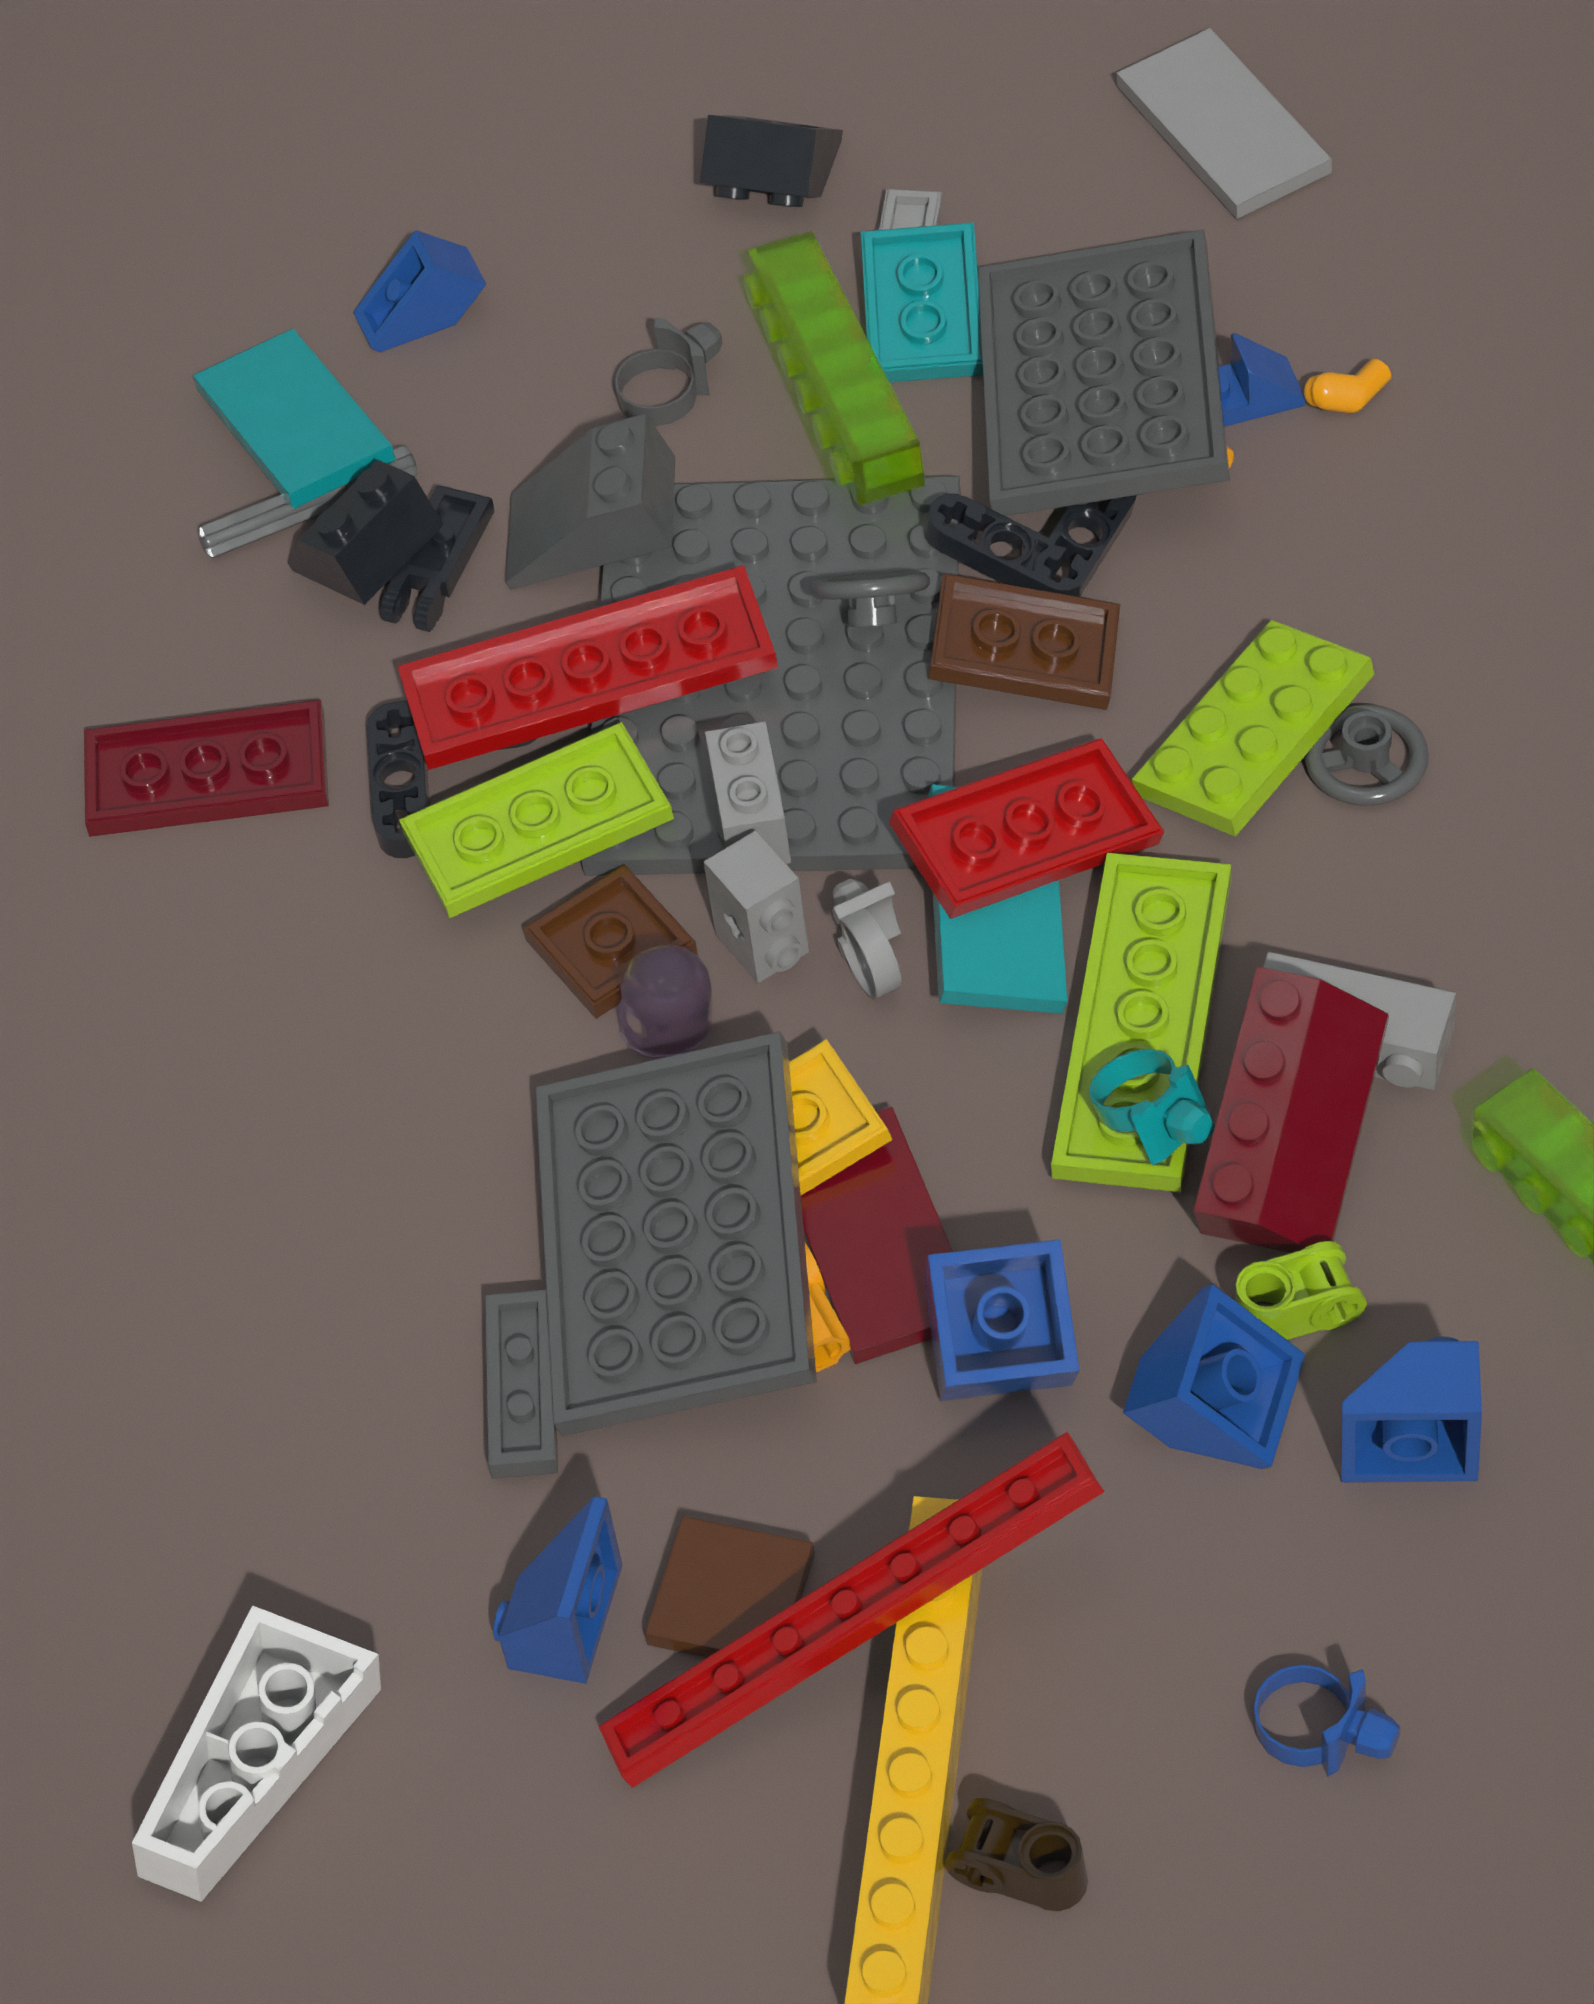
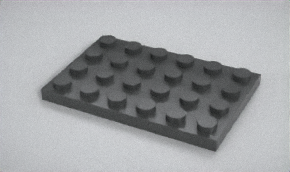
M1204 229L978 267L989 499L992 510L1004 516L1025 514L1033 511L1230 480L1208 248Z
M774 1032L537 1086L536 1105L553 1424L560 1434L565 1436L817 1382L788 1044L781 1032Z

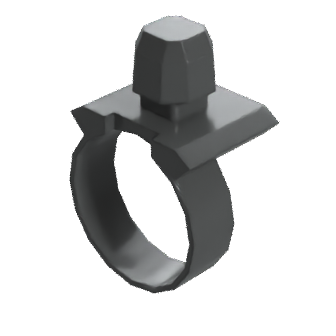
M655 318L654 330L657 349L641 351L629 357L619 367L615 377L619 408L627 418L646 413L654 426L671 424L683 418L693 408L697 395H710L705 363L715 356L723 345L720 331L710 322L697 324L682 333L667 320ZM658 368L675 370L678 368L684 371L691 379L689 387L683 395L666 405L653 407L637 405L626 399L622 394L624 386L632 377L646 370Z

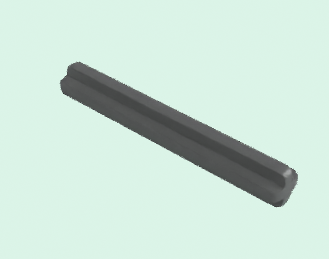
M406 445L393 448L396 460L388 465L416 476L418 473L416 461ZM356 480L294 509L281 494H278L202 524L197 529L202 548L208 557L215 558L320 516Z

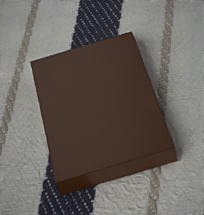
M943 573L928 679L1107 710L1112 689L1120 604Z

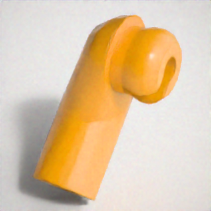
M1373 358L1355 375L1325 372L1312 376L1305 383L1304 397L1308 404L1313 407L1338 413H1356L1391 380L1392 374L1384 362Z

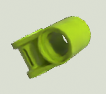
M1331 1241L1315 1243L1301 1251L1267 1261L1254 1262L1240 1272L1235 1287V1301L1286 1340L1320 1330H1331L1345 1326L1357 1319L1367 1306L1363 1291L1352 1286L1344 1268L1346 1255L1342 1246L1337 1242ZM1256 1302H1269V1303H1272V1304H1274V1305H1273V1306H1266V1307H1265V1306L1257 1305V1304H1255V1303H1256Z

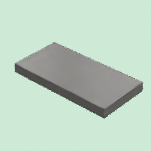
M1211 28L1116 72L1117 87L1236 219L1332 173V158Z

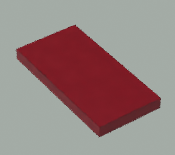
M321 699L85 729V825L89 837L328 807L325 717Z
M893 1107L877 1111V1114L887 1127L893 1139L892 1141L801 1195L804 1238L820 1270L830 1304L849 1337V1351L854 1364L932 1339L923 1268L928 1255L953 1252Z

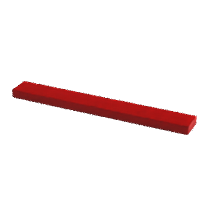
M1068 1431L598 1726L622 1778L631 1788L635 1787L1104 1492L1102 1486Z

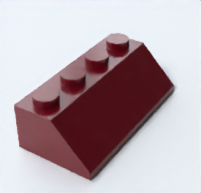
M1256 967L1193 1210L1201 1234L1288 1253L1301 1251L1315 1243L1334 1241L1389 1021L1388 1013L1321 979Z

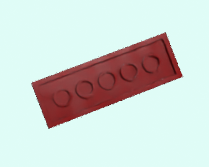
M742 565L397 667L428 770L773 670L778 668V663L746 569Z

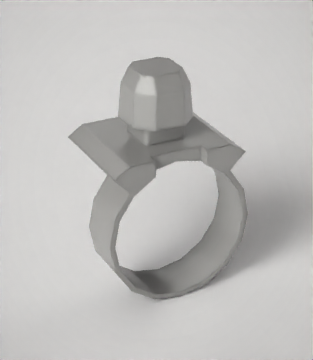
M850 878L837 884L833 889L835 905L832 908L833 918L838 925L841 924L843 935L837 939L842 958L847 960L860 987L868 997L875 1000L902 986L899 965L888 941L902 934L893 909L892 897L895 895L890 881L869 890L864 883Z

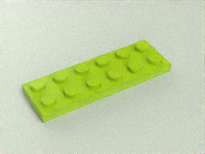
M1107 853L1051 1162L1052 1179L1173 1192L1182 1191L1189 1144L1182 1143L1164 1161L1152 1165L1137 1131L1121 1132L1111 1130L1101 1123L1091 1101L1089 1087L1097 1072L1114 1058L1131 1051L1144 1049L1163 1051L1172 1058L1176 1068L1189 1065L1196 1083L1199 1085L1232 881L1231 864ZM1151 1073L1127 1080L1111 1092L1103 1106L1120 1108L1132 1106L1145 1100L1153 1102L1161 1097L1171 1085L1169 1082L1170 1075Z

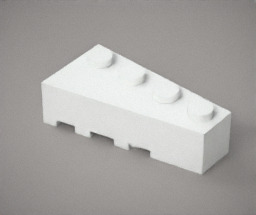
M252 1606L132 1841L137 1876L202 1902L380 1692L379 1654Z

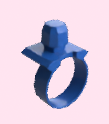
M1304 1664L1284 1667L1267 1677L1258 1689L1254 1703V1725L1257 1739L1267 1753L1285 1764L1300 1767L1322 1764L1328 1777L1339 1770L1349 1744L1355 1745L1356 1753L1376 1759L1390 1758L1400 1736V1726L1392 1717L1373 1708L1365 1712L1366 1679L1363 1669L1349 1674L1348 1692L1338 1677L1323 1668ZM1299 1682L1321 1685L1338 1697L1344 1705L1346 1713L1337 1724L1322 1732L1321 1747L1304 1750L1287 1747L1271 1738L1260 1724V1708L1272 1692L1284 1685Z

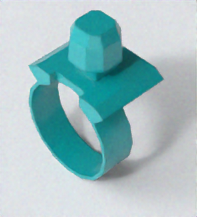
M1144 1049L1118 1056L1104 1065L1091 1081L1089 1094L1101 1123L1111 1130L1121 1132L1137 1131L1152 1165L1164 1161L1182 1143L1194 1145L1203 1143L1214 1131L1215 1126L1209 1115L1210 1112L1189 1065L1176 1068L1172 1058L1163 1051ZM1151 1073L1170 1075L1169 1082L1171 1085L1161 1097L1153 1102L1145 1100L1132 1106L1120 1108L1103 1106L1111 1092L1127 1080Z

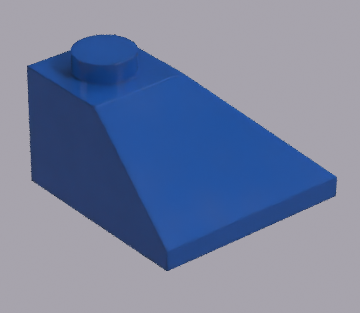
M1215 1285L1204 1286L1140 1357L1123 1414L1170 1448L1259 1469L1272 1467L1305 1353Z
M594 1496L518 1576L511 1600H502L499 1604L494 1621L493 1635L494 1640L501 1643L508 1669L584 1684L587 1683L623 1566L607 1498Z

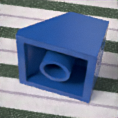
M1435 1337L1423 1342H1408L1342 1401L1341 1482L1478 1481L1482 1421L1479 1341H1459L1452 1337Z

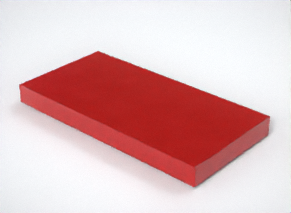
M1102 738L893 810L889 820L892 829L950 919L1105 864L1107 853L1130 855L1158 845L1164 834V830Z

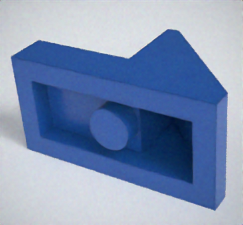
M1231 334V364L1219 366L1225 426L1305 406V397L1286 356L1239 334Z

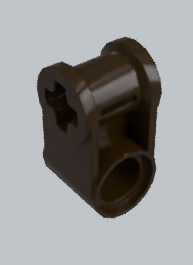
M976 1798L970 1802L966 1814L970 1821L959 1849L948 1854L944 1866L955 1880L978 1891L998 1893L1049 1911L1070 1909L1080 1902L1087 1890L1088 1877L1080 1838L1072 1828L1060 1822H1053L1015 1810L997 1800ZM1052 1860H1061L1068 1863L1065 1868L1054 1873H1045L1038 1870L1041 1865Z

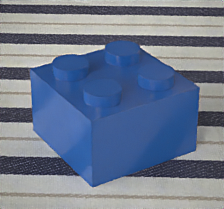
M1061 1239L927 1256L923 1268V1278L940 1401L1073 1385L1080 1370Z

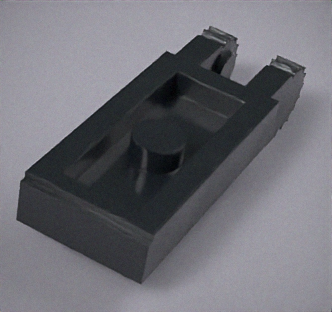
M437 486L429 501L442 521L443 526L391 579L380 605V617H382L383 621L397 624L409 606L411 590L416 589L423 591L415 609L414 625L419 630L427 632L433 630L443 613L445 597L450 598L495 512L493 500L490 497L444 486Z

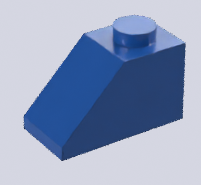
M415 230L353 313L372 350L383 352L456 325L469 306L477 299L480 292L486 286V282L467 247Z

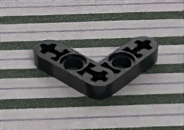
M945 494L936 498L931 503L924 527L925 538L939 552L1003 584L1080 597L1130 518L1137 495L1111 499L1106 507L1105 514L1097 509L1099 501L1071 505L1048 538L968 497L959 494ZM952 519L962 523L957 524L954 529L947 528L944 525L949 524ZM1077 527L1090 529L1096 533L1099 542L1094 545L1079 544L1071 538L1069 531ZM978 531L983 532L980 544L973 542V539L976 540ZM1003 541L1012 543L1019 549L1021 556L1013 560H1005L996 556L990 549V546L993 543ZM1063 559L1071 564L1068 576L1062 578L1060 582L1053 581L1050 577H1054L1062 566Z
M406 700L382 705L371 714L367 725L373 824L380 848L387 855L394 858H410L415 856L404 834L396 833L398 830L396 810H406L407 815H410L430 806L427 765L409 704ZM402 728L401 736L391 737L392 729ZM537 739L516 744L503 749H511L526 746ZM398 771H407L415 775L412 783L406 787L390 788L384 785L386 778Z

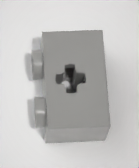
M766 721L705 732L725 848L756 830L786 864L791 863L785 816Z
M756 830L704 861L716 936L757 983H760L776 972H784L790 969L802 956L809 953L799 878Z

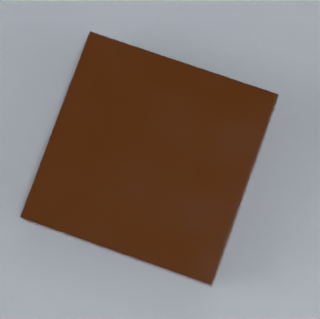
M625 864L523 927L526 941L595 1019L698 954L696 941Z
M683 1516L645 1631L647 1645L703 1657H709L801 1599L815 1555L813 1542Z

